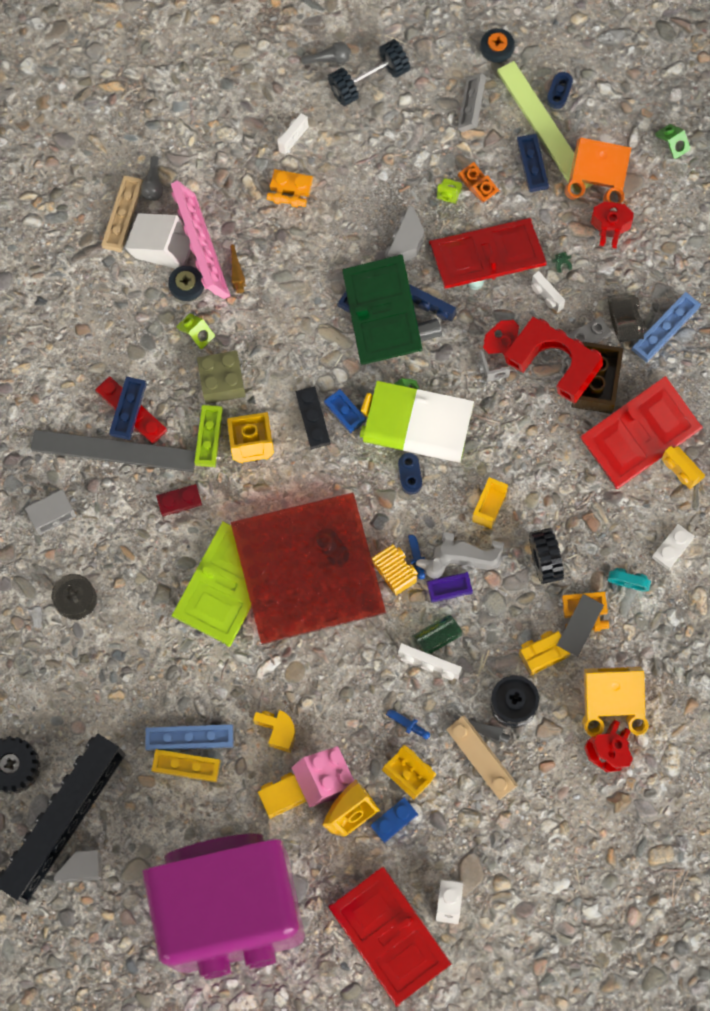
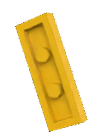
M155 749L151 771L217 783L221 761L220 759Z

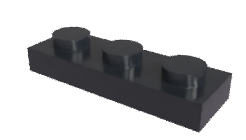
M313 386L295 391L310 449L331 445L316 387Z

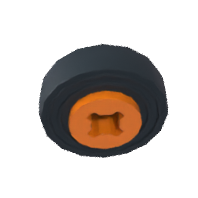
M501 28L488 30L480 41V50L483 57L494 63L507 61L515 49V41L512 34Z

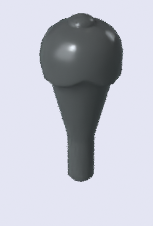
M344 42L333 43V46L317 54L302 57V64L328 62L341 65L349 60L351 49Z
M157 156L151 157L150 170L145 181L141 184L142 196L150 201L158 200L163 194V187L158 173L159 158Z

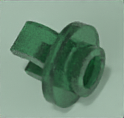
M567 252L555 254L552 263L557 262L555 266L557 272H562L561 265L563 263L567 265L568 270L572 269L571 262L567 260L572 258L571 254L567 255Z

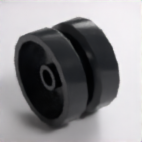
M511 675L504 677L497 682L492 691L490 709L493 717L498 723L509 728H519L527 725L533 720L539 707L540 697L538 690L531 680L523 676ZM512 700L517 701L516 705L511 703Z

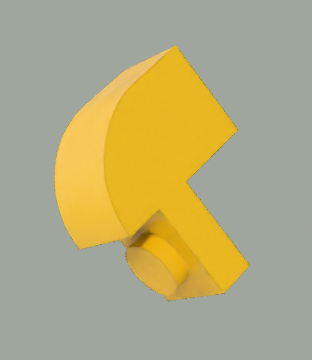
M279 710L277 718L274 717L273 713L262 711V713L256 712L253 719L254 724L272 729L268 742L269 746L291 753L296 732L289 715Z

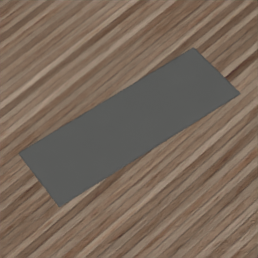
M583 594L557 646L578 657L604 605Z

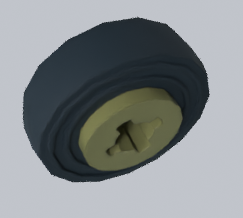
M183 265L176 268L168 280L171 294L181 301H192L198 298L204 290L201 278H203L202 273L192 266Z

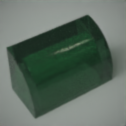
M448 614L415 633L412 637L422 652L432 654L461 637L462 630L455 619Z

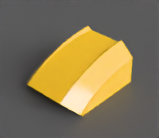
M268 412L227 418L233 460L243 464L248 461L267 460L274 454Z
M354 780L334 801L322 825L330 833L346 837L378 813L380 809L357 780Z

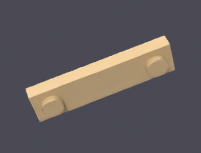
M123 176L102 241L103 249L122 253L140 197L143 179Z
M465 716L460 717L446 729L499 800L518 786Z

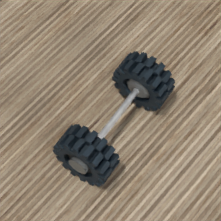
M392 39L379 47L380 57H382L383 61L382 64L353 80L348 71L342 67L328 75L331 90L341 105L345 107L359 98V93L356 90L357 87L354 85L355 82L384 66L386 69L388 68V72L394 78L410 71V63L408 62V57H406V52L403 51V47L400 46L396 39Z

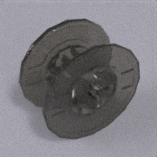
M79 574L63 576L55 583L52 589L51 598L54 606L63 617L70 620L86 618L93 612L97 604L95 589L86 577ZM72 591L76 593V597L79 600L77 603L73 601L70 594Z

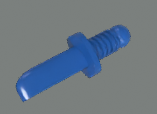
M408 535L413 559H410V564L415 565L418 573L417 577L422 580L425 578V571L416 566V562L419 559H425V557H421L416 536Z
M388 710L385 714L407 728L406 732L408 734L412 731L424 739L430 737V732L417 725L418 720L415 718L411 721L394 710Z

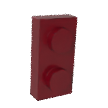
M197 484L156 495L162 517L202 506Z

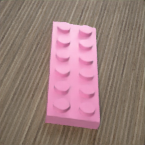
M177 180L171 184L173 189L172 197L179 206L177 211L180 218L184 221V232L191 241L189 246L196 256L195 264L202 273V284L215 295L225 299L231 295L196 194Z

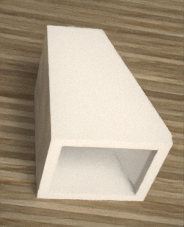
M138 213L125 249L136 259L176 269L183 265L186 266L191 252L189 246L191 241L184 232V222L177 215Z

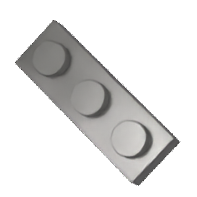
M482 73L470 76L466 80L457 128L461 132L477 128L486 76Z

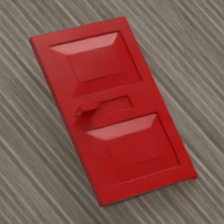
M531 218L429 241L444 289L490 278L495 280L499 276L547 265Z
M665 376L581 435L580 439L613 483L615 489L618 490L661 459L665 450L670 446L673 448L679 446L703 429V426L698 422Z
M384 866L335 903L328 906L396 1007L452 965Z

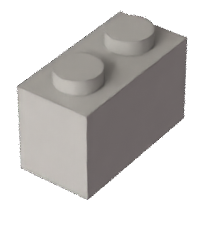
M63 489L52 491L47 497L41 500H34L29 506L25 507L39 535L77 517Z

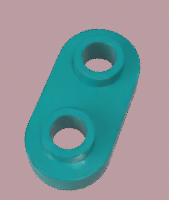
M621 568L609 571L607 579L612 584L643 592L649 591L651 585L648 576L640 573L635 575L629 574Z

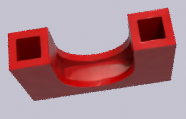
M532 317L505 353L506 363L524 373L533 359L543 350L555 348L566 352L572 361L569 369L556 385L557 393L575 404L603 366L602 355L595 349L590 350L585 347L580 340L576 338L571 339L563 330L552 328L544 319Z

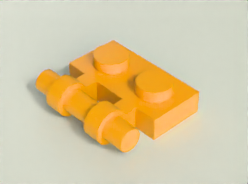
M274 169L270 190L276 191V193L268 192L267 200L274 201L275 204H291L292 207L297 208L298 206L306 207L307 199H303L301 196L309 197L313 176ZM283 193L294 194V195H293V197H292V196L283 195Z
M605 592L583 593L604 605L592 630L599 632L601 629H609L608 620L600 621V615L608 613ZM583 594L562 595L564 618L572 617Z

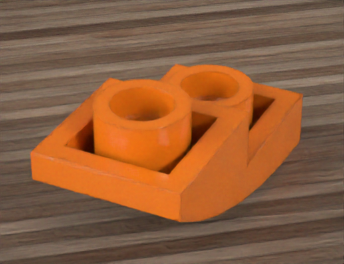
M474 162L457 175L466 187L483 203L499 192V189L489 176H485Z

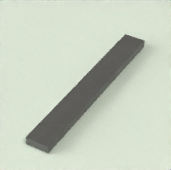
M34 430L31 451L192 473H194L196 451L41 430Z

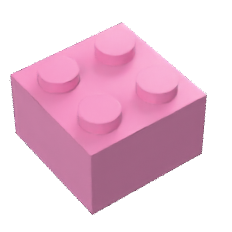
M338 746L303 757L291 767L309 807L336 799L354 781Z

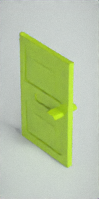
M222 521L171 617L231 647L281 551Z

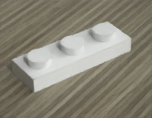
M402 643L398 650V656L408 664L415 662L420 664L422 669L433 672V670L440 672L442 677L453 680V678L459 679L462 667Z

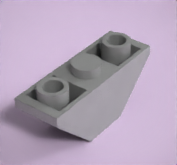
M409 206L407 213L403 212L400 219L401 226L399 229H395L392 237L394 241L391 246L388 245L385 257L389 258L402 254L404 261L417 257L424 241V229L412 206Z

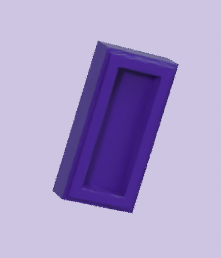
M468 572L427 581L431 603L473 594Z

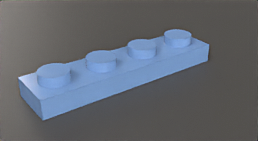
M685 292L637 341L631 350L647 363L692 317L701 304Z
M233 724L149 727L145 731L146 751H155V749L234 748Z

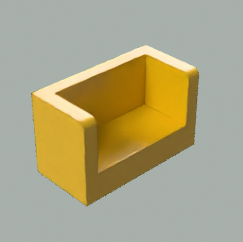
M490 477L488 478L474 510L472 522L492 529L506 497L508 484Z

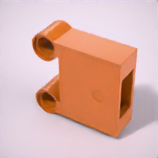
M580 137L577 140L569 183L565 187V195L569 199H577L585 192L584 183L609 187L610 189L603 196V201L612 202L609 195L611 192H614L618 195V201L614 203L621 204L624 200L623 188L631 147ZM572 184L579 187V194L571 192L570 187Z

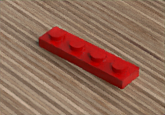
M109 376L95 391L116 410L122 387ZM141 405L134 428L154 445L167 432V428Z

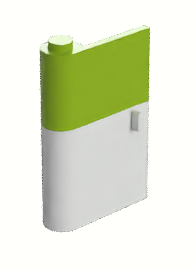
M377 381L366 426L362 425L360 437L363 438L365 443L461 463L474 401Z

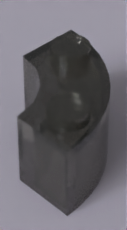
M631 292L607 296L611 322L617 340L621 343L644 339L643 333H646V324L644 320L642 321L638 311L640 309L638 297Z

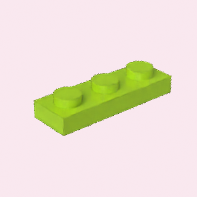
M202 405L195 466L216 468L223 407Z

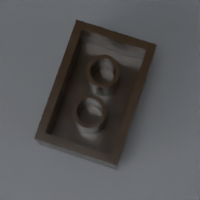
M582 342L588 349H595L600 352L603 366L575 404L572 403L571 407L612 414L616 402L624 348Z

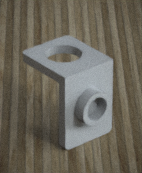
M480 350L478 367L480 373H484L486 382L509 377L510 367L489 371L484 351Z

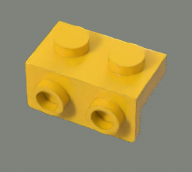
M670 446L665 450L662 457L664 464L677 475L680 482L686 485L689 490L704 479L705 474L679 446L675 448Z
M403 745L398 753L382 768V771L413 799L426 789L436 776L432 768L425 764L406 745Z

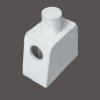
M441 878L436 915L437 922L458 924L463 881Z

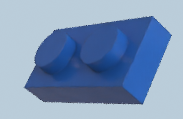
M341 389L324 401V404L349 433H352L366 422V418Z
M404 797L373 822L370 827L385 844L414 820L418 813Z

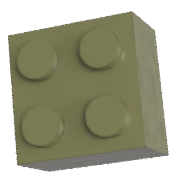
M237 350L197 357L205 404L246 397Z

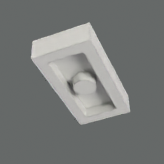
M301 113L291 121L287 131L280 134L278 138L279 152L286 155L308 128L307 116Z
M539 271L532 276V289L535 293L541 294L547 306L558 313L564 308L565 299Z
M677 524L653 554L652 558L670 570L695 536Z

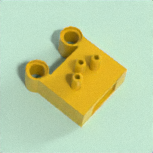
M642 667L584 669L585 716L583 717L582 724L586 733L593 737L603 733L604 723L600 716L627 715L626 724L630 731L635 735L644 734L648 730L649 724L645 718V684ZM635 719H642V724L639 727L632 726V722ZM596 720L599 722L596 728H588L590 721Z

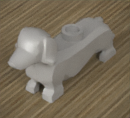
M443 532L442 543L435 548L433 559H419L416 562V566L424 569L428 577L437 579L441 577L449 564L462 565V568L468 571H473L475 568L492 570L498 568L503 558H508V554L503 553L504 542L492 541L493 547L483 549L464 540L454 541L453 533Z

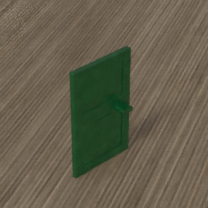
M399 254L342 269L360 364L365 365L423 351L403 255Z

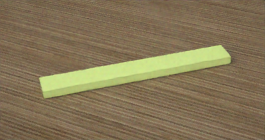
M513 61L497 69V74L569 183L575 153L516 63ZM584 183L585 189L593 186V184ZM572 184L571 188L574 193H579V187Z

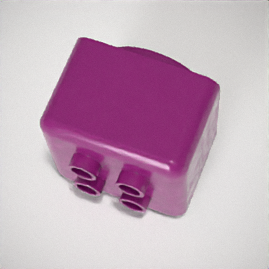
M260 833L237 834L210 839L171 851L164 856L165 864L142 871L158 958L161 963L178 972L189 973L198 971L199 977H204V980L232 974L230 963L245 960L246 966H249L250 969L261 968L277 963L275 952L295 948L304 941L305 932L290 861L281 839L264 841V836Z

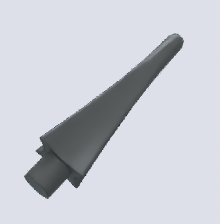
M457 715L453 717V719L456 721L460 718V716ZM469 720L478 733L499 745L500 741L508 744L511 736L504 733V728Z

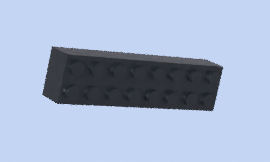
M99 733L89 739L86 744L87 750L83 756L79 755L73 764L75 768L71 774H67L61 781L62 787L58 793H54L50 797L48 808L45 812H41L35 821L36 826L32 832L28 831L22 840L24 844L20 850H16L9 860L11 863L6 870L3 869L0 872V890L27 905L126 756L119 746Z

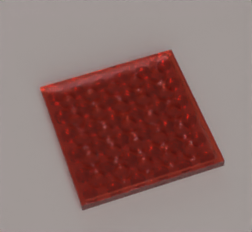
M354 492L230 522L261 645L386 614Z

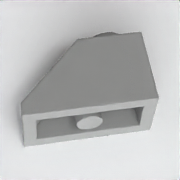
M83 847L82 851L75 852L54 875V881L66 883L102 880L101 852L95 850V847Z

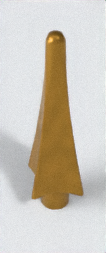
M231 244L233 289L236 288L237 293H243L244 287H247L238 261L235 245Z

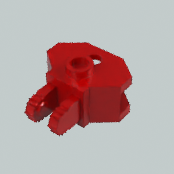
M604 201L593 208L591 224L600 232L599 246H604L606 237H613L612 248H617L620 234L631 229L634 212L625 204ZM616 208L617 211H611L610 209Z
M514 320L500 321L485 334L483 348L488 354L502 353L505 356V353L518 337L519 325ZM497 330L502 332V336L499 338L495 336Z
M617 720L611 722L605 734H598L588 739L584 746L589 761L607 773L619 772L622 768L629 767L633 761L628 748L629 742L627 741L631 731L625 727L620 735H618L616 731L620 722Z

